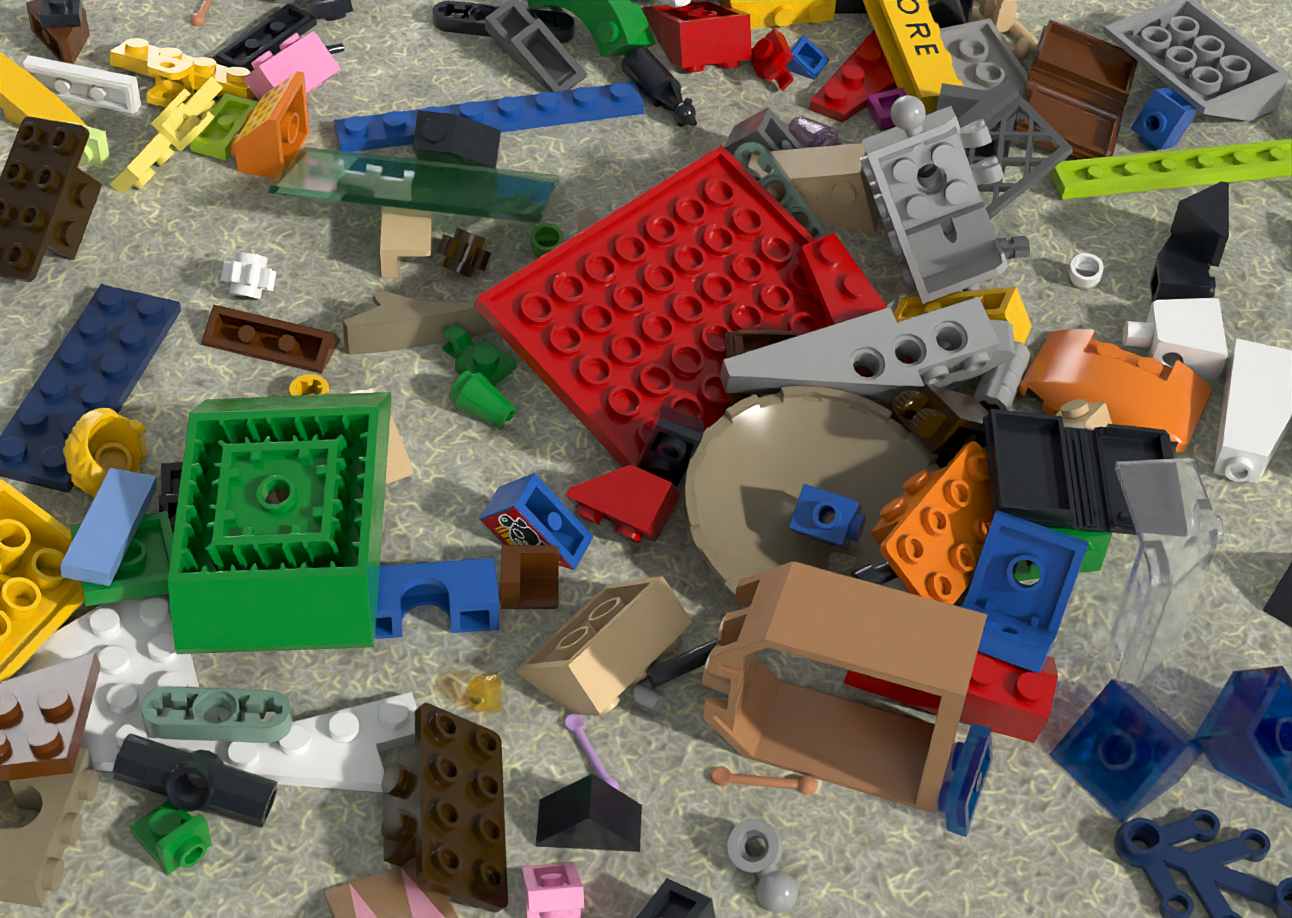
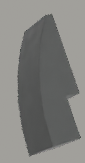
M508 0L486 17L485 30L519 66L550 92L570 90L587 77V73L540 18L535 20L518 0Z

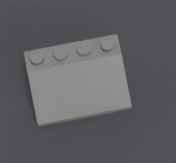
M1172 0L1106 25L1103 29V33L1202 114L1251 121L1278 109L1289 73L1195 0Z

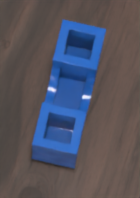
M468 558L457 561L417 562L415 564L380 566L375 639L403 637L402 620L411 609L421 605H433L444 610L450 619L451 633L499 630V600L494 558Z

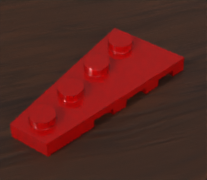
M875 30L867 36L810 100L809 110L843 123L867 107V95L897 88Z
M835 233L803 245L796 256L816 302L821 303L825 312L824 324L826 327L888 308ZM909 356V362L913 364V359Z

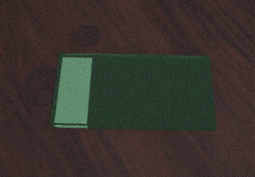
M304 147L268 185V193L539 224L560 183L559 175Z

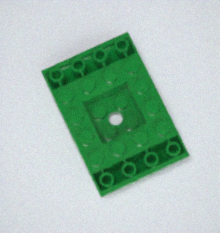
M390 392L206 399L189 413L168 574L174 648L177 654L374 647L392 399ZM279 489L290 491L288 498L284 502L275 505L266 503V498L273 491Z

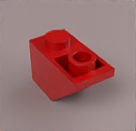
M633 465L625 466L572 486L566 494V497L577 507L574 512L576 515L596 525L600 524L602 518L607 519L617 525L615 529L617 534L635 543H640L642 537L653 542L658 539L680 496L672 482Z

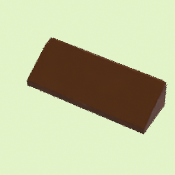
M213 304L201 345L322 374L340 339L333 332Z

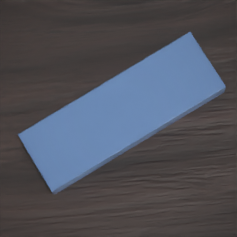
M114 468L109 469L60 565L61 577L105 586L111 585L157 489L156 476Z

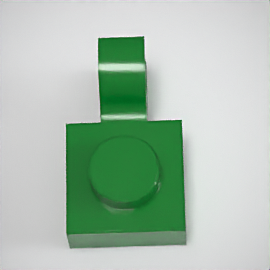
M453 323L442 332V336L450 341L442 347V351L456 359L455 372L460 375L467 370L475 374L481 372L495 386L516 369V359L485 338L475 345L469 334L460 325Z

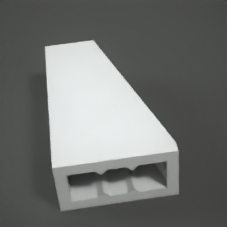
M1236 338L1226 369L1213 473L1227 476L1230 480L1236 482L1250 481L1258 483L1292 424V350Z

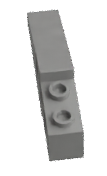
M979 297L900 322H896L893 312L889 307L724 359L719 377L726 393L768 395L779 393L781 387L820 386L853 393L871 401L894 402L895 398L906 390L918 391L923 388L924 384H938L946 380L950 373L963 369L967 373L983 369L990 364L1000 343ZM937 341H947L952 344L955 350H944L938 345ZM896 354H907L913 359L914 363H902L898 360ZM866 367L871 370L874 376L862 377L856 373L854 368Z

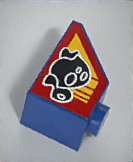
M535 473L498 487L479 518L503 545L558 546L559 566L572 570L576 569L594 537Z

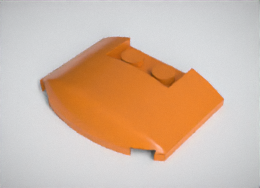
M1066 329L1051 331L1020 383L1018 391L1024 397L1030 388L1044 400L1041 410L1054 416L1060 411V407L1063 404L1072 400L1084 399L1087 403L1106 402L1112 424L1164 429L1170 434L1171 442H1177L1175 452H1185L1213 391L1197 373L1179 360H1176L1172 368L1161 364L1156 359L1142 357L1122 350L1114 344L1094 340L1093 337L1096 330Z

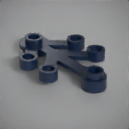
M1198 809L1193 811L1189 818L1159 826L1147 818H1134L1118 828L1114 837L1115 851L1126 864L1143 869L1161 899L1159 910L1163 918H1190L1194 909L1192 898L1187 893L1178 889L1167 867L1180 871L1185 875L1210 918H1242L1238 913L1232 911L1218 887L1271 907L1278 918H1292V907L1285 902V900L1292 901V877L1286 878L1278 886H1274L1224 866L1242 859L1251 862L1262 861L1267 856L1271 846L1270 840L1264 832L1253 828L1246 829L1237 838L1188 852L1173 845L1192 838L1199 842H1210L1215 839L1220 829V821L1213 812ZM1195 821L1207 822L1212 830L1204 831L1199 829ZM1132 841H1142L1148 846V849L1140 848L1133 844ZM1245 841H1256L1260 844L1262 850L1250 849L1245 844ZM1177 901L1181 903L1185 908V912L1178 913L1171 910L1168 902Z

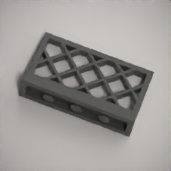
M1009 79L1005 80L958 119L960 128L974 121L984 120L991 139L999 141L997 160L1001 168L1002 166L1025 167L1024 177L1017 183H1001L1000 180L991 184L977 185L979 192H993L992 203L986 207L989 219H992L1073 153L1072 146L1020 96L1019 89ZM1019 111L1029 119L1028 132L1006 131L1007 121ZM1035 126H1036L1041 132H1034ZM1005 141H1027L1026 157H1003ZM1033 141H1051L1058 148L1047 158L1032 157ZM976 148L964 149L966 154L969 153V156H967L969 165L988 158L975 157ZM932 164L925 165L919 169L917 176L922 178L930 177L935 173L937 166Z

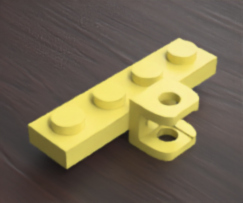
M211 77L185 104L183 102L190 96V93L186 89L182 90L151 123L159 132L110 185L121 193H125L132 185L141 189L156 173L150 168L154 162L162 166L177 149L181 152L213 120L214 116L210 112L217 105L213 98L223 87Z

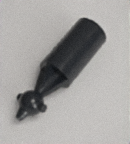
M639 46L630 50L623 58L621 65L625 75L632 82L636 83L637 88L655 107L662 106L666 110L673 111V116L678 126L682 127L687 124L695 126L697 124L695 107L692 105L690 98H685L683 102L680 82L646 47Z

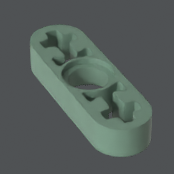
M163 686L147 693L140 706L146 731L159 739L273 743L283 739L292 728L289 700L282 693L272 690ZM213 707H225L231 711L229 717L221 722L211 723L203 719L205 712ZM164 708H173V710L167 713V717H158V715L163 714ZM189 708H192L194 718L192 720H187V717H190ZM240 710H247V713L244 712V722H241ZM266 712H275L271 716L270 721H261L266 716Z

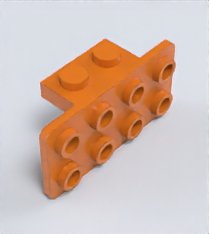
M974 441L965 444L946 467L929 474L922 470L911 476L902 486L905 492L883 507L879 513L882 519L870 532L879 544L882 556L911 594L951 605L957 601L973 579L993 520L987 457L981 446Z

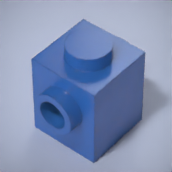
M1170 87L1155 89L1131 126V129L1140 135L1139 141L1152 150L1173 148L1177 145L1199 110Z
M803 484L789 529L796 534L848 550L851 540L859 541L864 529L866 515L860 514L862 505L857 500ZM835 513V519L831 523L825 524L826 518L830 514Z

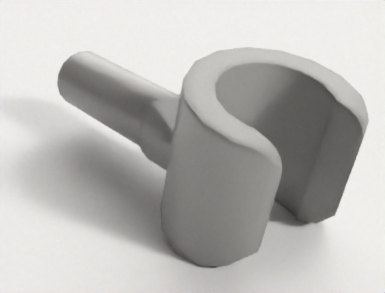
M654 660L651 663L650 668L662 662L659 660ZM646 677L643 684H638L633 692L634 702L658 713L663 706L664 695L655 691L648 677ZM633 704L631 705V712L652 722L655 717L654 715Z

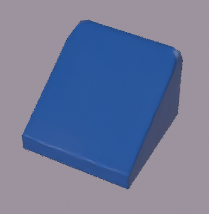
M802 35L790 47L794 58L786 66L790 72L815 80L830 59L806 36Z

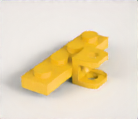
M139 38L127 39L125 43L110 50L111 66L155 78V86L146 93V101L150 104L166 108L182 90L186 89L190 96L183 102L185 104L194 94V89L198 90L211 77L223 87L216 96L223 97L227 93L250 100L256 97L244 81V78L250 74V71L243 67L229 68L216 64V61L211 58L190 57L183 55L180 50L175 48H158L148 45L146 40Z

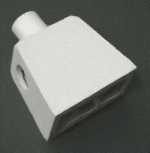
M1219 298L1156 300L1151 304L1146 322H1125L1123 345L1147 348L1148 357L1158 360L1161 364L1173 368L1176 360H1179L1202 379L1219 381L1228 356Z

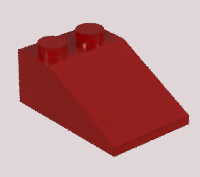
M714 0L691 1L689 4L681 7H671L669 4L643 7V13L669 62L681 67L683 72H701L705 70V65L717 64L719 68H733L739 66V61L752 59L750 14Z

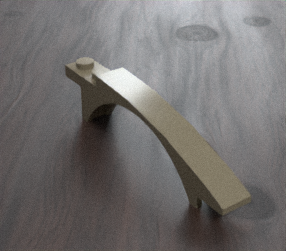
M589 208L578 212L576 235L600 220ZM385 290L373 294V302L377 307L343 320L345 350L349 355L388 352L450 342L442 336V332L453 323L463 327L470 337L496 331L474 308L475 301L432 302L403 297Z

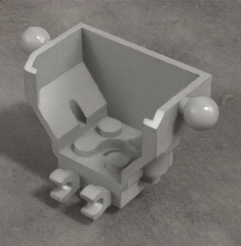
M910 95L902 96L894 102L891 108V119L897 127L863 139L867 155L860 157V161L870 183L895 255L904 254L909 267L901 269L908 290L910 293L918 290L921 301L924 304L962 289L963 291L987 289L979 285V283L999 276L1009 266L982 202L977 185L995 183L1005 177L996 156H991L978 163L969 165L964 149L976 148L992 142L988 128L983 119L960 128L951 106L926 115L925 106L920 99ZM928 164L937 166L935 173L930 177L922 178L917 176L921 167Z

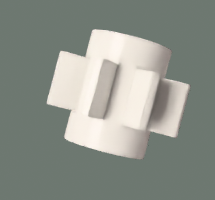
M236 252L235 261H224L220 281L230 284V295L237 297L248 296L249 299L261 300L262 290L273 291L276 271L266 268L267 257Z

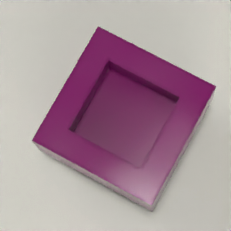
M904 88L867 95V109L879 130L897 127L891 119V108L898 98L907 95Z

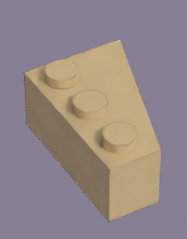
M863 143L770 151L822 223L876 233L880 212L860 161V157L867 155ZM752 154L748 167L757 171L761 177L766 176L768 173L764 172L757 163L761 155L756 156ZM774 182L767 189L778 202H781L785 197L786 188L782 182ZM798 213L793 216L796 219L809 221L804 213Z

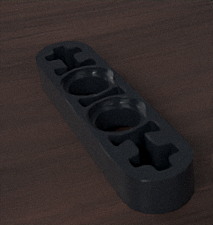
M453 0L441 1L433 7V25L444 32L491 37L485 30V23L478 21L485 20L500 5ZM525 8L535 20L540 18L561 44L570 41L574 37V19L567 13Z

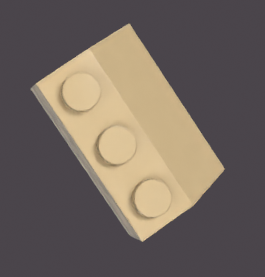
M663 576L607 584L514 671L572 713L601 716L612 710L619 703L620 699L618 696L629 685H633L647 676L646 670L650 668L649 665L658 656L664 655L678 646L681 642L679 636L693 622Z

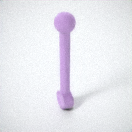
M579 714L568 715L564 721L565 729L570 733H574L597 777L619 790V783L609 777L583 731V717Z

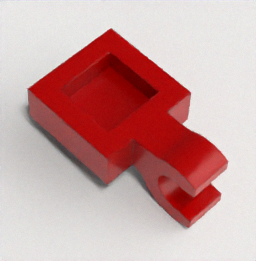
M773 28L752 48V64L760 78L763 80L767 79L769 82L774 79L782 91L794 81L786 66L794 56L784 35Z

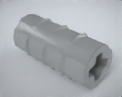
M1014 341L1015 357L983 373L980 382L977 383V389L973 397L988 411L990 409L1009 411L1013 407L1012 402L1018 393L1019 385L1024 378L1030 358L1028 348L1021 342Z

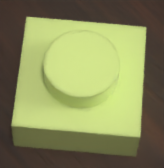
M82 125L89 130L90 135L79 165L85 166L88 164L103 169L110 160L106 133L103 130Z

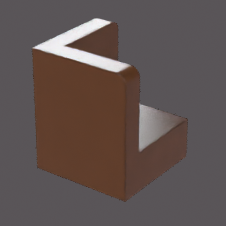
M502 545L501 609L554 610L558 608V546Z

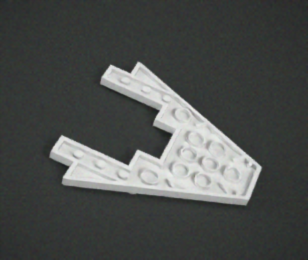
M169 593L101 604L56 631L12 677L15 678L96 651L101 668L80 747L88 748L94 770L113 771L116 756L120 751L123 741L129 733L189 753L200 749L209 750L217 754L226 765L278 781V784L383 792L381 784L384 768L379 752L415 742V710L417 706L412 692L292 722L290 732L283 739L273 743L177 740L153 737L146 731L140 706L144 696L151 690L163 686L199 687L191 654H177L174 648ZM213 707L205 712L203 719L211 723L221 722L229 717L231 711L225 707ZM164 708L163 714L158 715V717H167V713L173 710V708ZM189 708L190 717H187V720L194 719L192 708ZM240 710L241 722L245 721L244 712L247 713V710ZM187 773L188 777L200 778L194 773Z

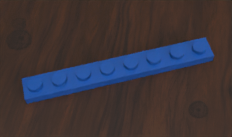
M618 82L612 85L580 87L572 90L541 92L533 95L503 97L501 99L478 102L469 101L463 104L439 107L430 106L424 109L400 112L391 111L369 116H352L334 120V127L342 154L413 144L418 110L457 114L498 129L502 133L644 114V103L635 82Z

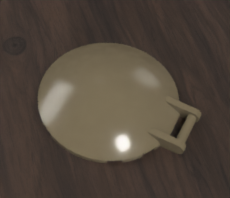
M820 386L781 387L779 393L768 394L762 397H757L754 394L726 409L725 414L704 431L702 440L693 458H690L684 483V509L687 524L701 557L716 577L735 595L739 580L792 561L829 571V557L834 552L844 553L857 558L855 564L850 569L835 572L851 577L852 571L865 565L871 564L875 567L886 562L881 554L879 544L870 534L871 530L882 519L879 513L889 502L900 497L905 492L902 486L911 476L922 470H925L927 474L939 470L940 467L937 464L939 456L933 454L912 432L891 418L892 411L859 395ZM803 484L857 500L862 505L860 514L866 515V521L858 542L851 540L848 550L796 534L789 529ZM835 513L830 514L826 518L825 524H829L835 519ZM899 577L882 584V586L911 593Z

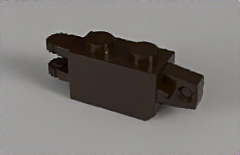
M925 384L918 391L906 390L902 392L892 402V410L899 416L900 421L933 454L954 458L965 444L973 441L977 442L982 449L985 448L983 417L988 415L989 411L971 395Z

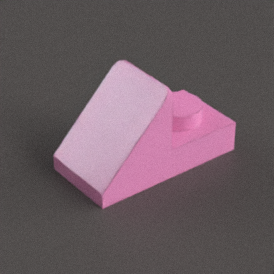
M574 862L521 866L526 918H581V909L584 908L583 885Z

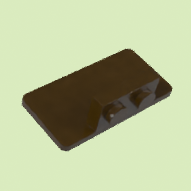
M31 116L25 117L22 120L0 176V277L23 282L33 281L36 278L46 249L58 256L71 260L75 259L103 185L77 168L90 135L89 130L84 126Z
M423 703L415 710V748L384 771L381 784L382 791L384 792V820L381 827L383 861L402 867L416 856V878L421 886L497 913L508 905L501 738L491 729L429 703Z

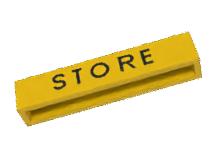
M863 0L898 89L904 88L907 95L920 99L925 106L926 115L936 112L942 83L963 86V83L957 78L954 71L951 54L949 51H946L941 40L940 29L931 16L928 0Z

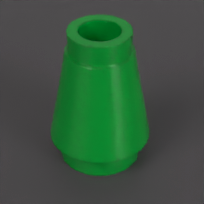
M470 370L463 372L455 381L449 393V399L455 402L456 409L496 425L500 429L505 426V421H510L515 416L517 408L481 372L476 374Z

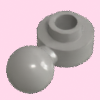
M757 819L745 820L736 825L731 831L727 842V851L731 861L739 869L757 874L759 881L756 887V897L759 904L765 910L773 913H783L790 910L797 901L798 887L795 880L789 874L778 871L776 867L783 851L782 839L778 831L770 824ZM756 838H762L765 843L764 853L759 857H752L749 853L750 843Z

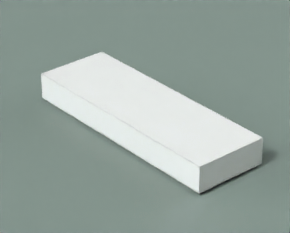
M30 55L22 63L24 70L35 77L59 99L132 114L136 113L141 106L137 77Z

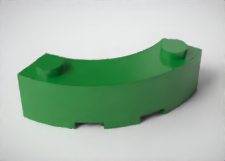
M527 0L529 9L564 8L576 15L592 34L600 56H625L633 48L639 46L649 48L656 45L646 16L638 3H632L631 0Z

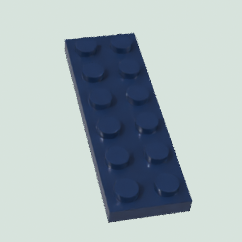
M101 284L0 435V477L69 493L74 483L71 481V474L67 471L63 448L68 435L71 434L72 428L84 414L94 409L110 408L117 414L119 413L181 312L180 302Z

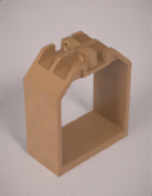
M795 561L739 580L736 587L735 604L745 606L746 608L725 613L718 630L717 645L707 658L702 676L703 685L728 695V701L707 696L703 719L744 758L802 775H809L822 781L935 813L987 614ZM773 648L942 696L935 725L781 681L758 659L759 650Z

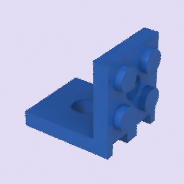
M997 510L994 514L965 602L961 606L962 608L987 614L978 651L1040 674L1054 645L1089 542ZM1020 560L1034 562L1040 570V579L1031 585L1020 583L1014 576L1013 568L1015 563Z

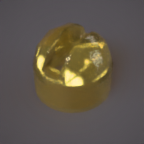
M499 672L483 673L474 677L468 683L466 695L473 709L483 713L503 711V688Z

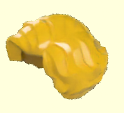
M98 408L84 414L72 428L71 434L68 435L63 448L67 471L71 474V481L74 485L81 488L85 495L95 498L110 468L140 473L139 466L142 460L147 458L146 427L138 420H129L125 416L118 415L110 408Z

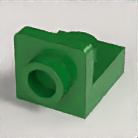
M169 800L129 826L132 836L167 875L179 867L189 868L203 858L207 848L212 845L208 823L203 816L197 814L192 817L187 811H182L173 806Z

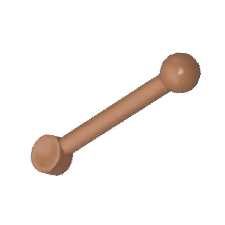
M204 0L199 11L190 17V23L193 26L204 24V15L212 0Z
M723 766L714 768L711 773L712 782L718 786L736 783L798 789L805 795H810L817 789L816 780L809 775L802 776L799 779L732 774L728 768Z

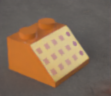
M296 71L264 94L256 108L249 111L244 128L240 134L234 136L231 146L232 157L236 158L238 172L283 181L310 133L304 72Z

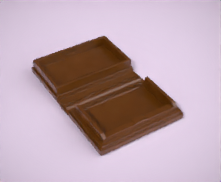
M1049 20L1048 24L1044 25L1022 98L1072 146L1073 153L1068 158L1081 160L1111 157L1114 154L1123 110L1130 94L1138 61L1118 46ZM1019 111L1016 115L1013 131L1028 132L1029 119ZM1035 126L1034 132H1041V131ZM1033 141V144L1053 152L1058 149L1051 141Z

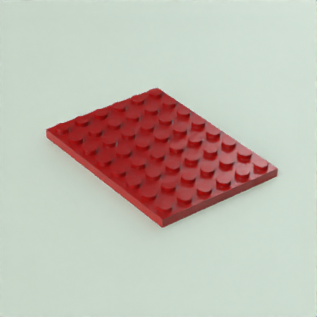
M722 145L476 297L474 308L622 467L628 465L637 466L649 429L661 405L703 421V433L725 414L726 409L729 408L728 393L725 392L719 376L723 360L726 359V332H735L737 330L795 331L800 336L826 327L824 324L826 315L820 302L815 301L796 256L803 245L816 239Z

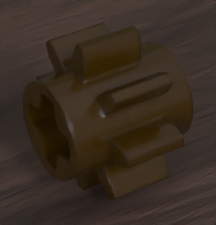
M458 227L453 237L443 234L436 251L445 256L442 264L443 267L470 278L474 268L485 271L491 256L490 252L482 249L485 238Z

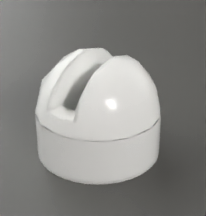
M1082 253L1075 256L1069 268L1071 283L1080 289L1095 287L1102 277L1103 263L1097 256L1090 253Z

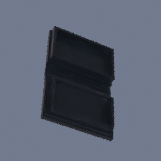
M990 409L989 414L984 415L983 429L993 517L998 510L1042 526L1072 528L1088 532L1101 531L1180 540L1186 539L1187 532L1170 434L1166 430L1118 424H1107L1106 427L1099 426L1095 427L1094 430L1064 427L1062 416Z

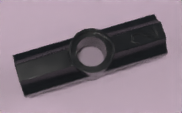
M132 733L125 737L116 756L112 771L114 772L113 779L167 796L173 806L182 811L193 812L203 808L261 828L266 822L278 791V781L226 765L217 754L209 750L200 749L189 753ZM187 773L198 775L203 780L205 788L193 785L189 781Z

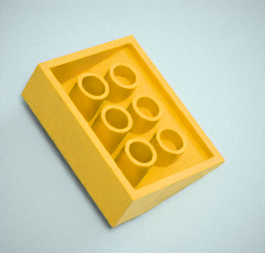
M0 479V682L11 679L84 602L80 581L61 577L60 565L72 543L70 529L3 479Z

